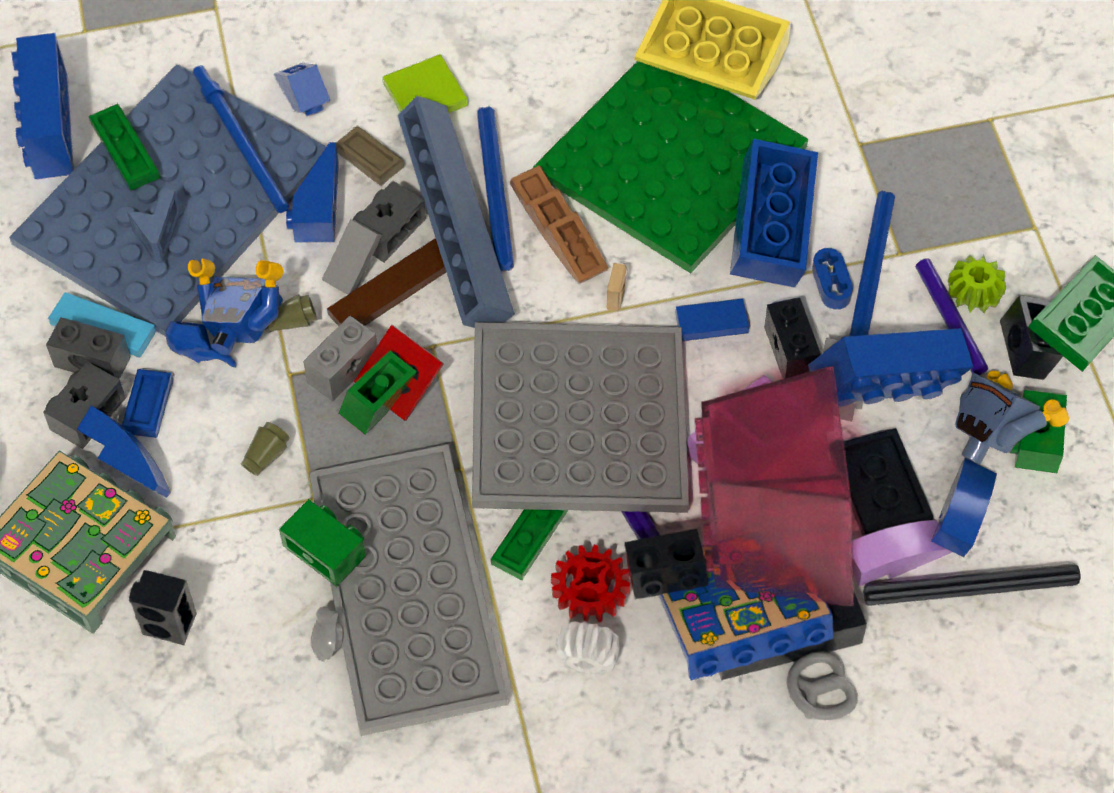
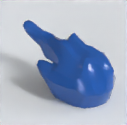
M170 321L165 331L167 345L170 350L179 355L186 356L198 364L201 361L218 359L236 368V362L231 356L221 355L211 348L208 333L203 324Z

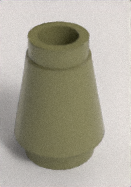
M297 294L283 302L279 306L277 318L267 326L269 331L310 326V322L316 321L317 316L310 296L308 294L304 296Z
M266 422L263 427H258L240 464L247 471L258 476L261 471L287 448L286 443L290 439L289 436L278 426Z

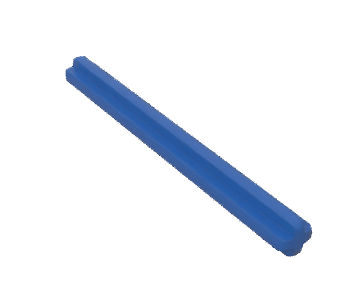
M481 107L477 110L493 249L500 270L510 271L514 267L495 112L492 107Z
M880 191L877 194L849 336L869 334L895 195L892 192Z

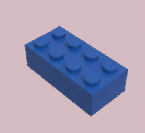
M56 33L16 38L17 51L12 52V62L14 70L18 71V76L13 77L15 94L19 96L20 101L14 102L17 121H21V127L16 128V139L18 146L24 147L22 153L25 167H31L35 180L70 175L74 170L68 75Z
M758 139L752 140L743 158L730 275L793 288L796 287L806 271L818 152Z
M959 328L842 337L811 362L808 367L819 404L834 403L835 407H843L855 401H864V404L868 405L888 398H893L894 402L905 401L913 396L932 399L942 395V390L945 387L960 382L962 380L961 376L971 370L973 364L962 329Z

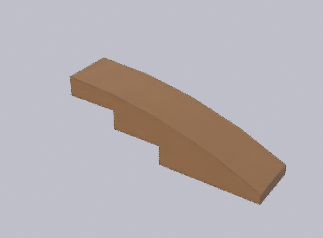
M540 165L511 178L509 184L550 248L578 284L609 269L577 212H571L559 189H553Z

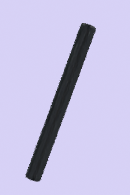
M1065 564L872 583L864 585L863 597L865 604L872 606L1075 586L1081 580V573L1078 565Z

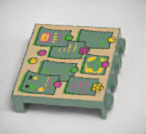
M59 450L0 515V574L94 634L102 624L99 612L164 536L172 541L176 538L172 518L159 507L153 509L146 505L136 492L130 489L124 491L119 488L115 481L103 472L97 474L90 470L86 462L76 455L70 457Z

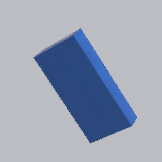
M743 299L676 307L675 314L678 327L682 330V341L747 334L749 332Z
M137 369L122 425L133 435L158 437L173 381L172 373Z

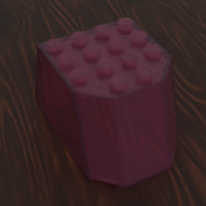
M834 367L821 368L701 402L702 417L695 418V431L697 442L704 441V443L696 444L698 467L706 468V470H698L700 493L708 494V497H700L702 520H710V523L703 524L704 547L712 546V550H705L707 573L714 572L715 587L853 606L851 494Z

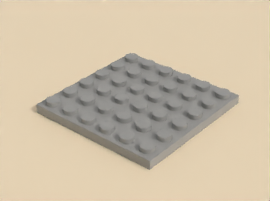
M475 322L472 508L688 513L689 489L681 328Z

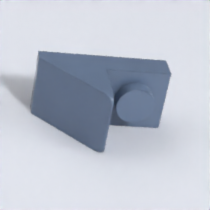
M162 188L159 199L153 201L151 214L128 211V217L134 234L157 263H163L180 212L175 189Z

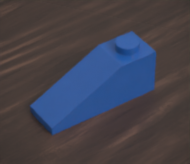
M329 142L293 195L292 209H287L286 211L287 229L293 230L295 243L335 242L339 169L336 142Z

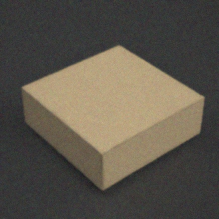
M613 264L607 288V310L619 311L621 309L627 276V267L624 264Z

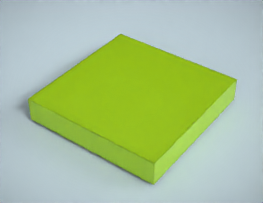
M441 54L382 76L383 84L400 112L416 96L446 105L449 113L468 106L466 95Z

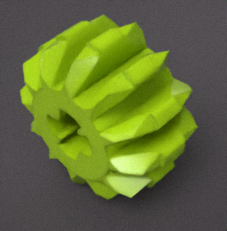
M971 255L966 258L965 262L958 260L954 265V270L949 273L947 281L949 283V295L951 298H956L957 307L967 305L969 313L975 308H979L983 313L988 310L989 306L996 308L1006 291V282H1004L1006 277L1005 271L997 270V261L987 263L984 255L979 260H975Z

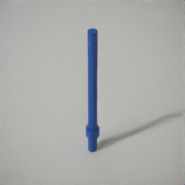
M203 65L195 67L193 74L202 87L201 93L206 102L213 105L278 213L285 212L289 208L288 203L223 98L224 92L218 82L211 79Z

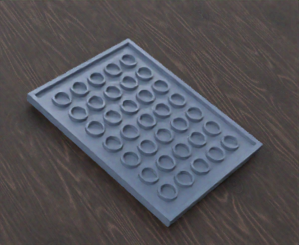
M178 64L126 116L157 167L160 178L130 191L101 142L9 237L11 244L128 315L154 324L156 331L165 336V331L170 321H182L199 303L197 285H200L199 277H194L188 272L189 261H199L201 269L202 258L212 261L215 265V272L209 279L210 283H213L214 278L222 277L279 214L213 105L206 102L201 93L202 87L193 72ZM222 89L225 102L286 202L289 203L327 146ZM162 188L175 189L180 212L163 263H157L134 234L128 217V211L151 214L153 201L159 199Z

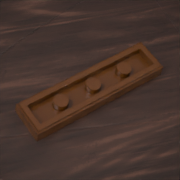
M436 238L328 307L329 317L338 326L349 316L365 326L445 274L446 270Z

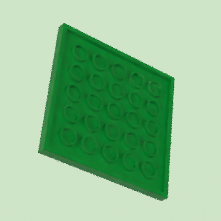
M637 61L533 168L540 165L553 187L558 188L567 196L691 274L736 225L743 158L752 140L758 139L806 149L808 139L727 90Z

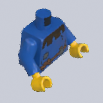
M202 258L201 269L199 261L190 260L188 272L194 277H199L200 285H197L202 324L214 337L211 348L221 355H229L235 342L255 343L258 341L266 327L279 314V306L283 298L279 294V286L276 285V281L280 280L283 276V267L279 263L260 260L256 265V275L259 278L215 277L213 283H210L209 278L215 272L214 263Z

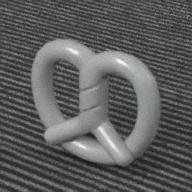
M823 651L809 653L798 659L788 672L787 688L789 695L807 719H839L850 714L855 709L858 702V694L852 683L845 678L844 666L834 654ZM815 663H826L831 666L834 672L831 676L813 682L799 677L805 668ZM800 689L807 692L806 699L803 697ZM836 689L843 690L846 695L845 703L838 707L829 709L816 707V700L819 695Z

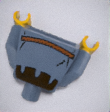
M990 371L985 378L974 373L967 392L960 397L959 414L955 422L957 429L971 436L962 455L981 464L990 447L1008 453L1016 443L1028 434L1045 427L1047 421L1053 427L1065 425L1069 421L1067 409L1061 408L1058 401L1051 399L1045 403L1044 411L1041 412L1039 410L1040 406L1011 391L1013 383L1008 374L1004 373L1001 375L998 371Z

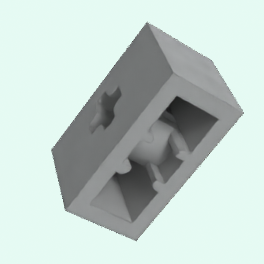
M349 316L303 361L307 383L334 401L356 379L376 349V333Z

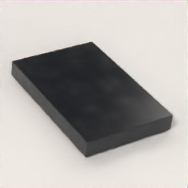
M896 428L829 445L828 452L862 536L902 524L934 519Z

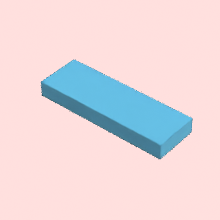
M66 292L48 317L50 325L56 326L60 317L123 334L129 353L139 358L156 333L154 324Z

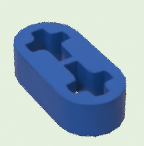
M832 248L819 250L813 258L812 273L821 300L828 308L834 310L843 309L850 304L853 292L852 282L844 258L840 252ZM823 262H828L830 266H833L832 273H829L826 264H822ZM833 284L836 285L837 291L839 293H842L841 296H837L835 292H831Z

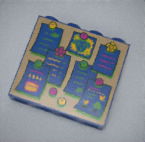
M786 522L702 545L706 560L708 586L659 595L687 660L690 681L709 677L739 666H747L756 661L784 655L790 651L818 645L833 639L832 613Z

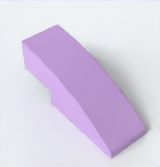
M928 520L886 528L844 543L842 559L860 587L885 575L892 579L948 555L952 551L931 542L938 522L936 520Z

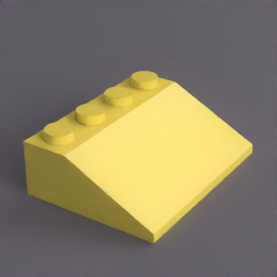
M662 0L635 55V61L755 100L778 68L789 43L790 21L724 0Z

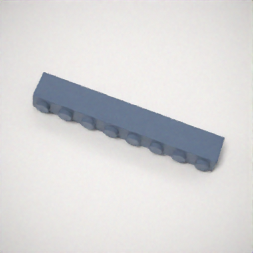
M416 96L397 116L462 324L475 328V322L505 323L515 313L447 106Z

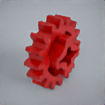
M594 544L591 552H586L583 545H580L577 555L570 551L565 552L566 563L559 560L556 561V572L551 573V584L554 585L552 586V597L559 598V610L569 607V618L573 619L579 613L582 614L583 621L588 622L590 616L595 615L598 622H603V613L607 612L614 617L616 615V605L622 607L626 605L625 595L630 594V582H627L629 581L628 569H622V557L612 560L611 549H607L601 554L599 553L598 545ZM572 574L573 580L570 582V587L567 588V579ZM614 579L615 586L610 593L608 587L611 585V580Z

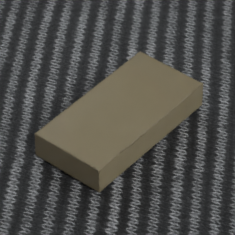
M358 125L336 142L337 153L379 186L386 183L404 167L403 160Z

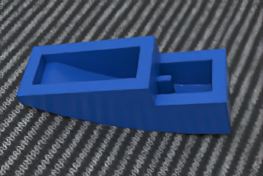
M91 405L77 430L104 445L98 459L167 498L170 494L168 485L146 448L122 424Z
M964 458L940 513V521L931 542L965 557L973 547L994 489L996 473Z

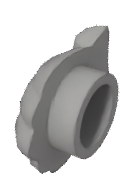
M326 606L320 607L317 610L316 616L318 619L315 622L311 635L313 652L317 659L322 662L326 659L329 660L333 653L340 649L343 640L342 627L337 622L338 612L331 611Z

